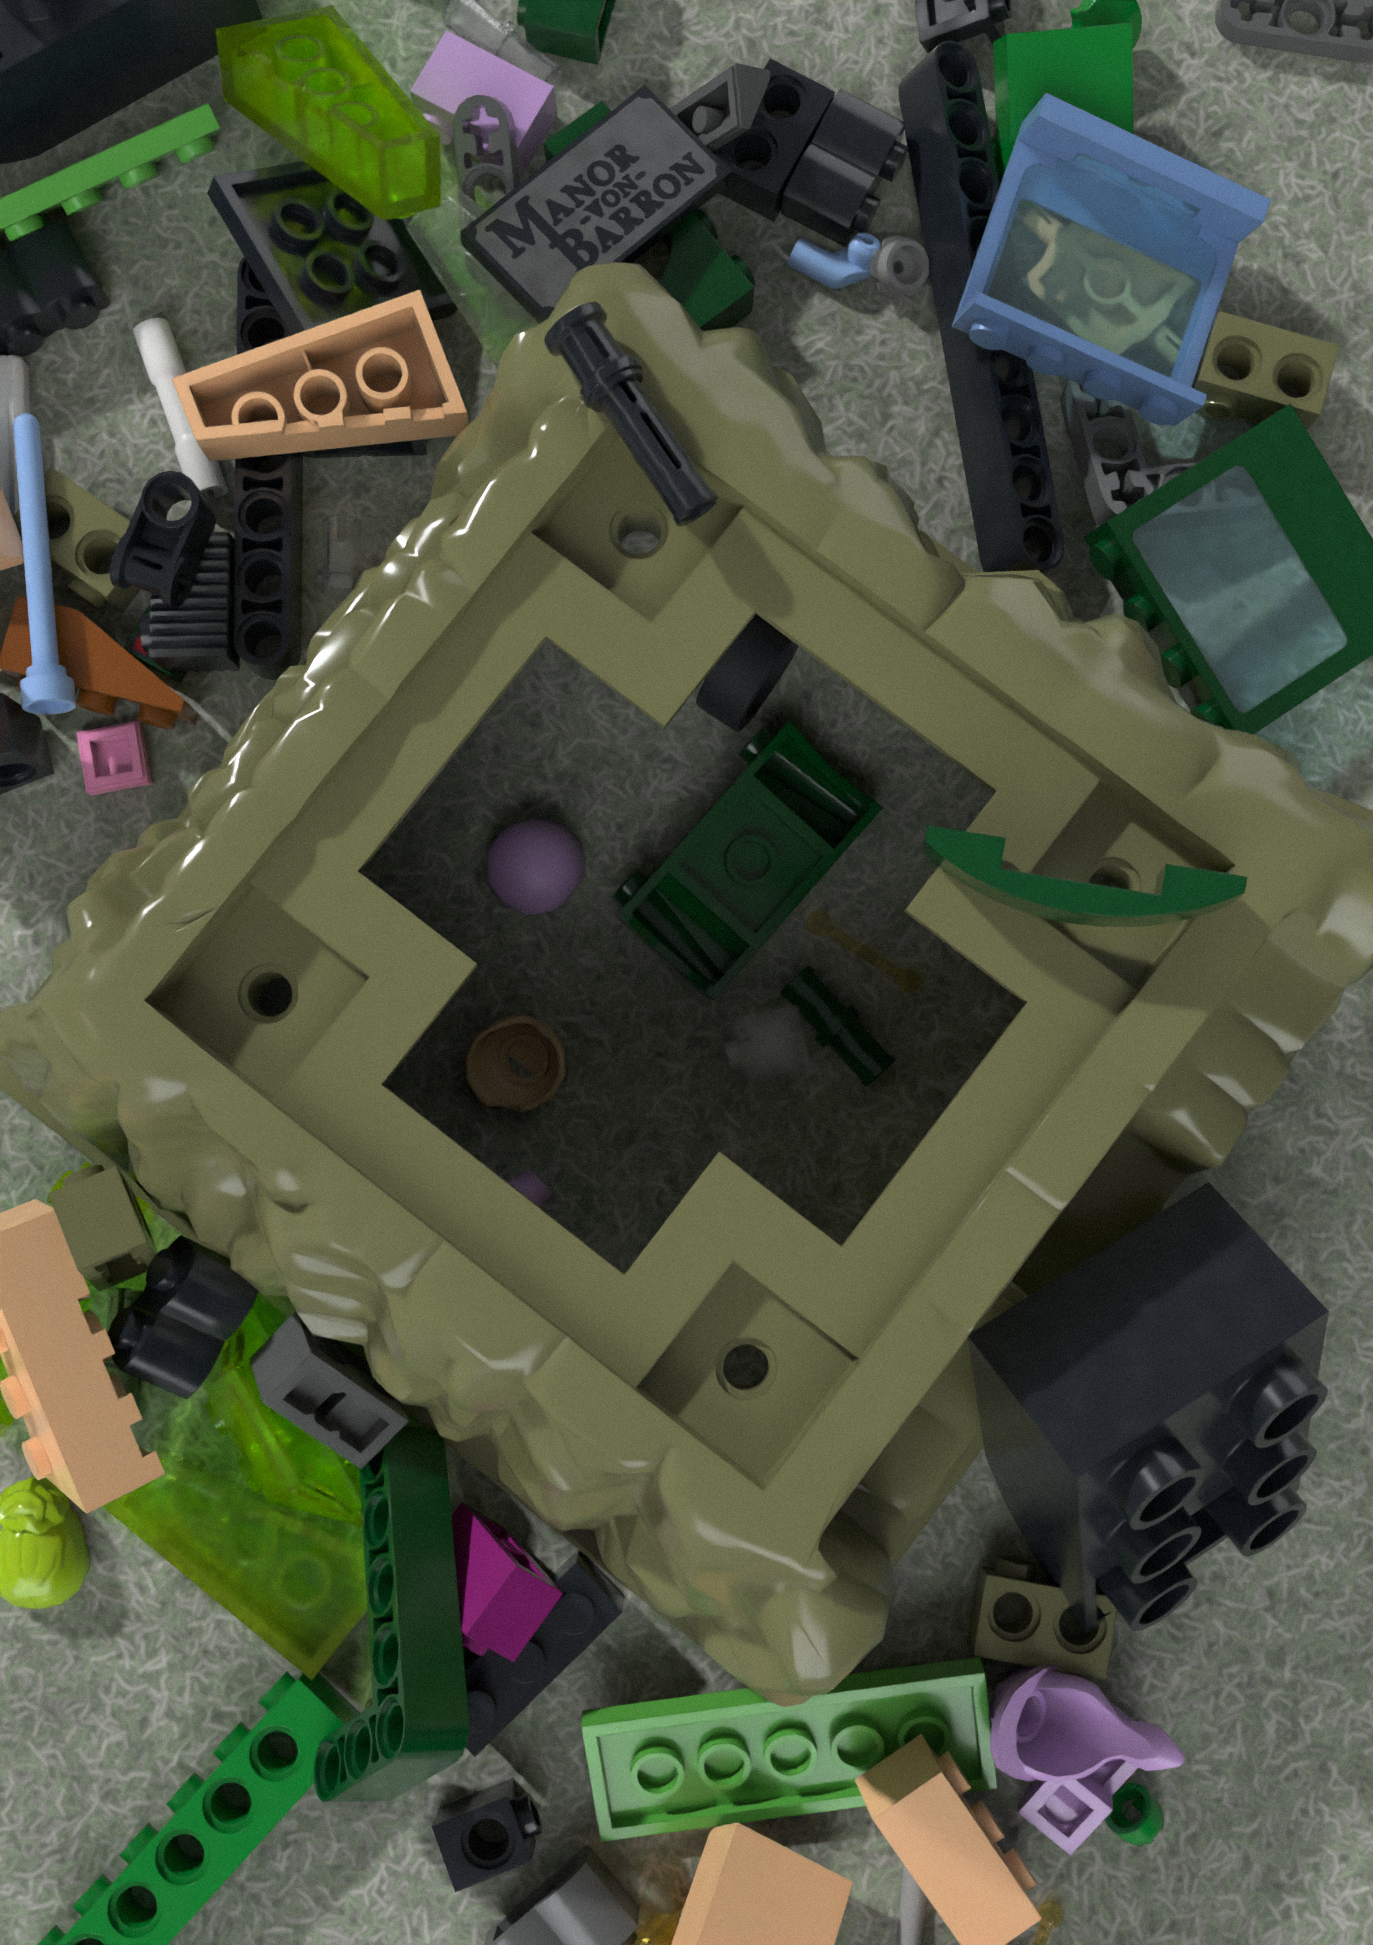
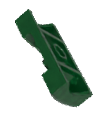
M789 721L777 728L772 734L765 727H762L738 754L746 762L738 772V777L661 864L652 869L647 875L637 868L613 895L621 904L613 915L707 999L715 1000L883 809L873 798L853 786L827 764L809 745L800 731Z

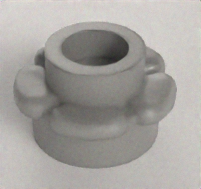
M893 235L883 240L882 248L875 251L870 262V272L878 282L877 289L887 298L898 299L901 295L909 297L918 291L929 273V259L922 245L901 235ZM895 262H898L901 267L899 274L895 273L893 269Z

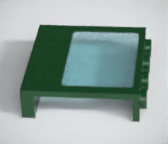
M1291 403L1084 536L1090 547L1089 555L1094 568L1103 578L1110 580L1124 602L1123 612L1125 617L1139 622L1158 645L1163 672L1168 684L1179 691L1189 707L1190 713L1198 719L1221 726L1223 729L1248 732L1254 735L1373 655V539Z

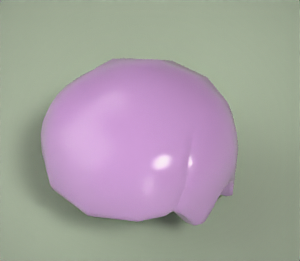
M544 817L514 822L509 825L493 841L486 856L490 889L505 907L525 915L552 912L567 902L584 878L585 862L581 842L566 825Z

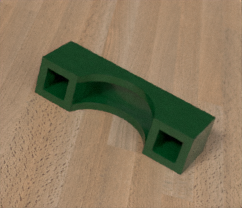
M603 100L543 143L546 163L611 112ZM701 209L696 210L662 238L667 246L670 257L667 267L658 282L685 308L702 331L731 328L752 312L755 286L754 277L749 267L738 255L734 254L729 257L717 242L718 236L712 222Z

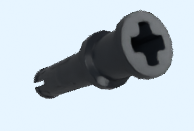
M588 302L574 308L562 316L549 329L544 338L546 348L551 355L555 357L562 356L582 386L580 398L585 406L595 412H604L633 455L638 466L643 470L674 516L673 520L677 526L681 527L694 522L716 504V500L719 498L714 490H711L680 444L675 433L670 429L641 386L643 381L642 365L635 356L624 354L605 325L607 313L598 302Z

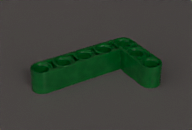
M403 1426L362 1469L359 1468L373 1705L327 1735L320 1742L314 1762L313 1778L316 1793L322 1802L391 1801L457 1762L467 1746L469 1713L446 1451L443 1437L434 1428Z

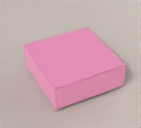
M133 721L76 732L87 794L92 796L152 784L142 723Z

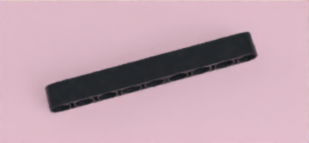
M953 40L943 41L901 80L899 85V102L902 119L906 122L905 136L907 146L909 147L908 153L925 250L929 259L931 284L979 557L984 572L1039 570L1041 573H1045L1055 568L1061 562L1064 555V540L1033 369L1027 365L1026 360L1002 349L990 350L976 345L971 341L968 334L952 327L1000 186L976 61L962 44ZM1007 235L987 296L1022 311L1009 235Z

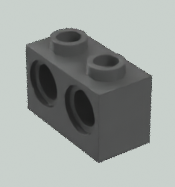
M296 1311L249 1359L262 1403L360 1469L408 1422L401 1402L390 1395L373 1378L369 1363L338 1340L313 1335Z

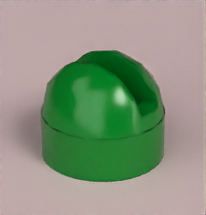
M1133 1782L1123 1784L1112 1796L1113 1810L1105 1818L1106 1824L1118 1837L1127 1843L1138 1847L1149 1845L1154 1842L1153 1838L1158 1835L1160 1829L1163 1830L1164 1812L1158 1800L1144 1786ZM1128 1800H1134L1131 1805L1142 1814L1140 1820L1135 1824L1125 1817L1129 1807L1123 1813L1121 1812L1123 1804Z

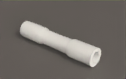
M151 318L142 321L135 326L133 333L149 379L156 387L175 441V453L182 473L193 480L207 500H210L207 490L213 489L216 498L225 495L228 492V488L218 461L209 462L196 442L172 378L185 374L186 369L170 324L163 318Z

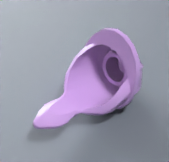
M1043 1664L1037 1667L1024 1665L1014 1670L1011 1675L996 1685L992 1701L988 1705L991 1726L990 1750L995 1765L998 1769L1015 1779L1064 1782L1084 1778L1101 1768L1110 1759H1123L1145 1771L1176 1768L1185 1762L1184 1753L1164 1730L1150 1723L1129 1721L1122 1718L1116 1713L1096 1684L1084 1677L1057 1671L1058 1665Z

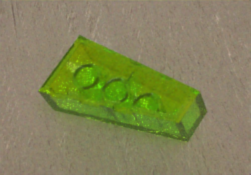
M333 5L216 29L224 101L383 221L392 218H408L416 212L441 206L440 135Z
M155 1450L165 1475L105 1504L103 1508L312 1680L367 1611L363 1542L166 1450Z

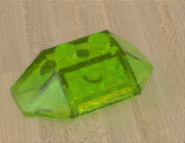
M258 1295L242 1324L228 1339L224 1340L221 1353L212 1371L204 1381L203 1387L210 1398L205 1402L207 1413L216 1429L222 1435L230 1433L242 1454L238 1458L240 1472L254 1492L258 1493L262 1490L269 1503L360 1526L362 1525L359 1470L357 1466L262 1403L249 1359L278 1328Z

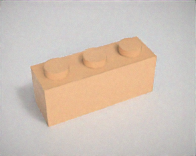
M920 1734L855 1779L872 1820L960 1945H1005L1042 1919L1028 1893L1029 1890L1037 1886V1882L1014 1847L1004 1854L997 1845V1842L1005 1836L985 1803L979 1800L972 1806L969 1804L963 1794L971 1789V1785L949 1751L937 1757L924 1736Z

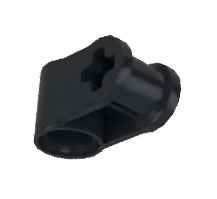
M166 471L158 473L148 480L142 490V495L126 533L118 542L112 556L110 565V581L112 585L122 589H127L131 586L161 596L164 605L175 609L182 606L186 601L196 578L197 567L216 524L214 508L191 478L181 472ZM183 500L191 501L190 509L184 517L174 521L167 520L168 511L174 504Z

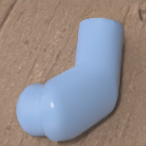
M859 233L849 242L848 247L830 253L800 238L790 254L787 266L828 288L840 289L872 276L870 262L875 251L881 249V244L873 235Z

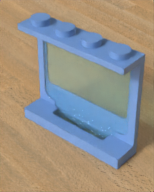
M1046 93L1021 124L952 327L968 334L971 341L980 347L990 350L1002 349L1026 360L1027 365L1036 372L1045 375L1063 376L1083 385L1084 391L1095 398L1116 400L1139 410V415L1151 423L1176 426L1204 406L1207 395L1192 388L1195 375L1238 245L1264 222L1271 199Z

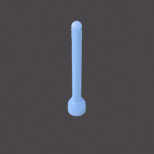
M23 413L15 418L13 430L32 666L26 668V678L20 681L22 709L29 713L60 714L76 708L74 680L67 676L66 667L59 665L40 425L36 417Z

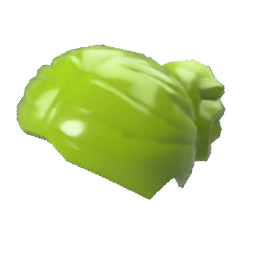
M31 1476L26 1480L17 1481L5 1488L0 1495V1524L2 1525L0 1529V1596L15 1607L33 1610L61 1605L80 1590L90 1569L91 1558L80 1520L76 1513L70 1509L68 1497L47 1478L37 1480L35 1476Z

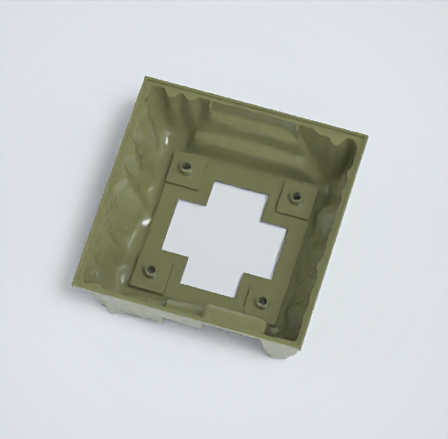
M606 262L588 266L575 272L549 318L534 327L514 335L501 356L494 388L482 407L483 411L454 439L437 464L430 502L422 515L412 518L394 538L386 551L385 560L380 566L363 572L353 591L312 637L307 650V658L302 665L290 666L277 679L274 688L259 702L224 751L223 760L219 767L207 771L187 791L188 805L176 819L158 821L149 826L139 836L136 848L112 853L88 879L86 891L73 900L66 908L71 935L51 950V974L28 1002H17L14 1005L0 1007V1089L96 1165H102L104 1170L117 1166L138 1199L187 1238L229 1258L231 1261L230 1269L237 1272L258 1289V1294L289 1318L296 1311L313 1335L338 1340L369 1363L373 1378L390 1395L401 1402L404 1411L424 1427L438 1430L439 1435L444 1439V1443L648 1604L656 1613H659L697 1643L736 1679L767 1701L782 1707L804 1704L813 1695L827 1694L850 1674L861 1660L883 1640L888 1614L896 1595L892 1570L984 1448L968 1343L970 1333L1167 1209L1188 1175L1222 1165L1246 1128L1248 1113L1270 1100L1293 1069L1290 1063L1296 1053L1302 1049L1306 1042L1335 1013L1345 987L1362 979L1373 968V811L1310 786L1305 780L1296 755L1289 750L1257 735L1223 729L1221 726L1198 719L1179 705L1165 678L1159 647L1139 622L1116 613L1089 622H1083L1074 618L1064 589L1039 570L978 573L918 528L919 517L914 508L915 503L905 489L891 479L886 465L874 462L866 458V456H833L826 450L821 420L798 387L794 377L772 366L766 346L753 329L733 327L702 331L685 308L640 264ZM588 302H598L607 313L605 325L624 354L635 356L642 365L643 381L641 386L670 429L675 433L680 444L711 490H714L719 498L716 500V504L694 522L681 527L677 526L673 520L674 516L643 470L638 466L633 455L604 412H595L585 406L580 398L582 386L562 356L555 357L546 348L544 338L549 329L562 316L574 308ZM634 531H647L659 540L654 549L644 554H634L625 550L621 546V542L628 534ZM757 614L994 792V795L966 831L1006 838L1001 869L1089 883L1093 875H1102L1110 878L1118 888L1154 894L1157 875L1165 864L1248 877L1245 893L1233 904L1205 915L1154 926L1096 927L1042 918L1013 909L969 888L938 866L904 912L1023 1001L1025 1005L842 1246L726 1156L718 1152L624 1274L384 1086L386 1081L473 973L478 964L360 872L546 640L665 729L743 629ZM286 978L292 987L291 1003L281 1014L268 1017L261 1007V993L264 987L272 980ZM753 1345L766 1355L767 1365L765 1372L759 1380L752 1384H737L730 1380L723 1370L727 1354L737 1346Z

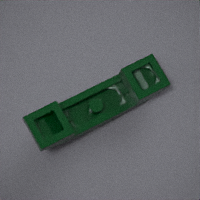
M927 825L924 839V853L945 872L969 888L1013 909L1071 924L1096 927H1140L1187 920L1233 904L1245 893L1248 878L1246 876L1165 864L1157 875L1154 894L1001 869L1006 840L1004 837Z

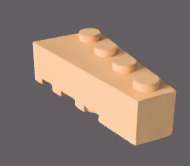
M420 290L172 378L194 438L209 462L458 436L469 425L467 410Z
M34 1199L0 1213V1355L8 1378L0 1381V1390L12 1416L15 1419L22 1416L24 1418L30 1439L22 1442V1450L35 1478L40 1480L46 1477L87 1514L165 1475L157 1452L146 1451L137 1444L130 1425L142 1420V1416L132 1393H126L115 1373L112 1371L107 1372L104 1363L112 1359L115 1351L106 1329H103L95 1313L90 1309L82 1312L79 1302L90 1297V1291L84 1276L77 1270L54 1208Z

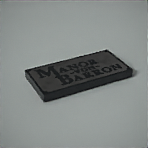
M644 85L461 230L460 243L540 324L549 318L575 272L588 266L606 262L632 264L726 187L729 183L731 171Z

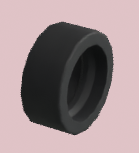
M755 614L706 676L698 692L696 704L699 708L734 731H741L756 715L776 686L799 646Z

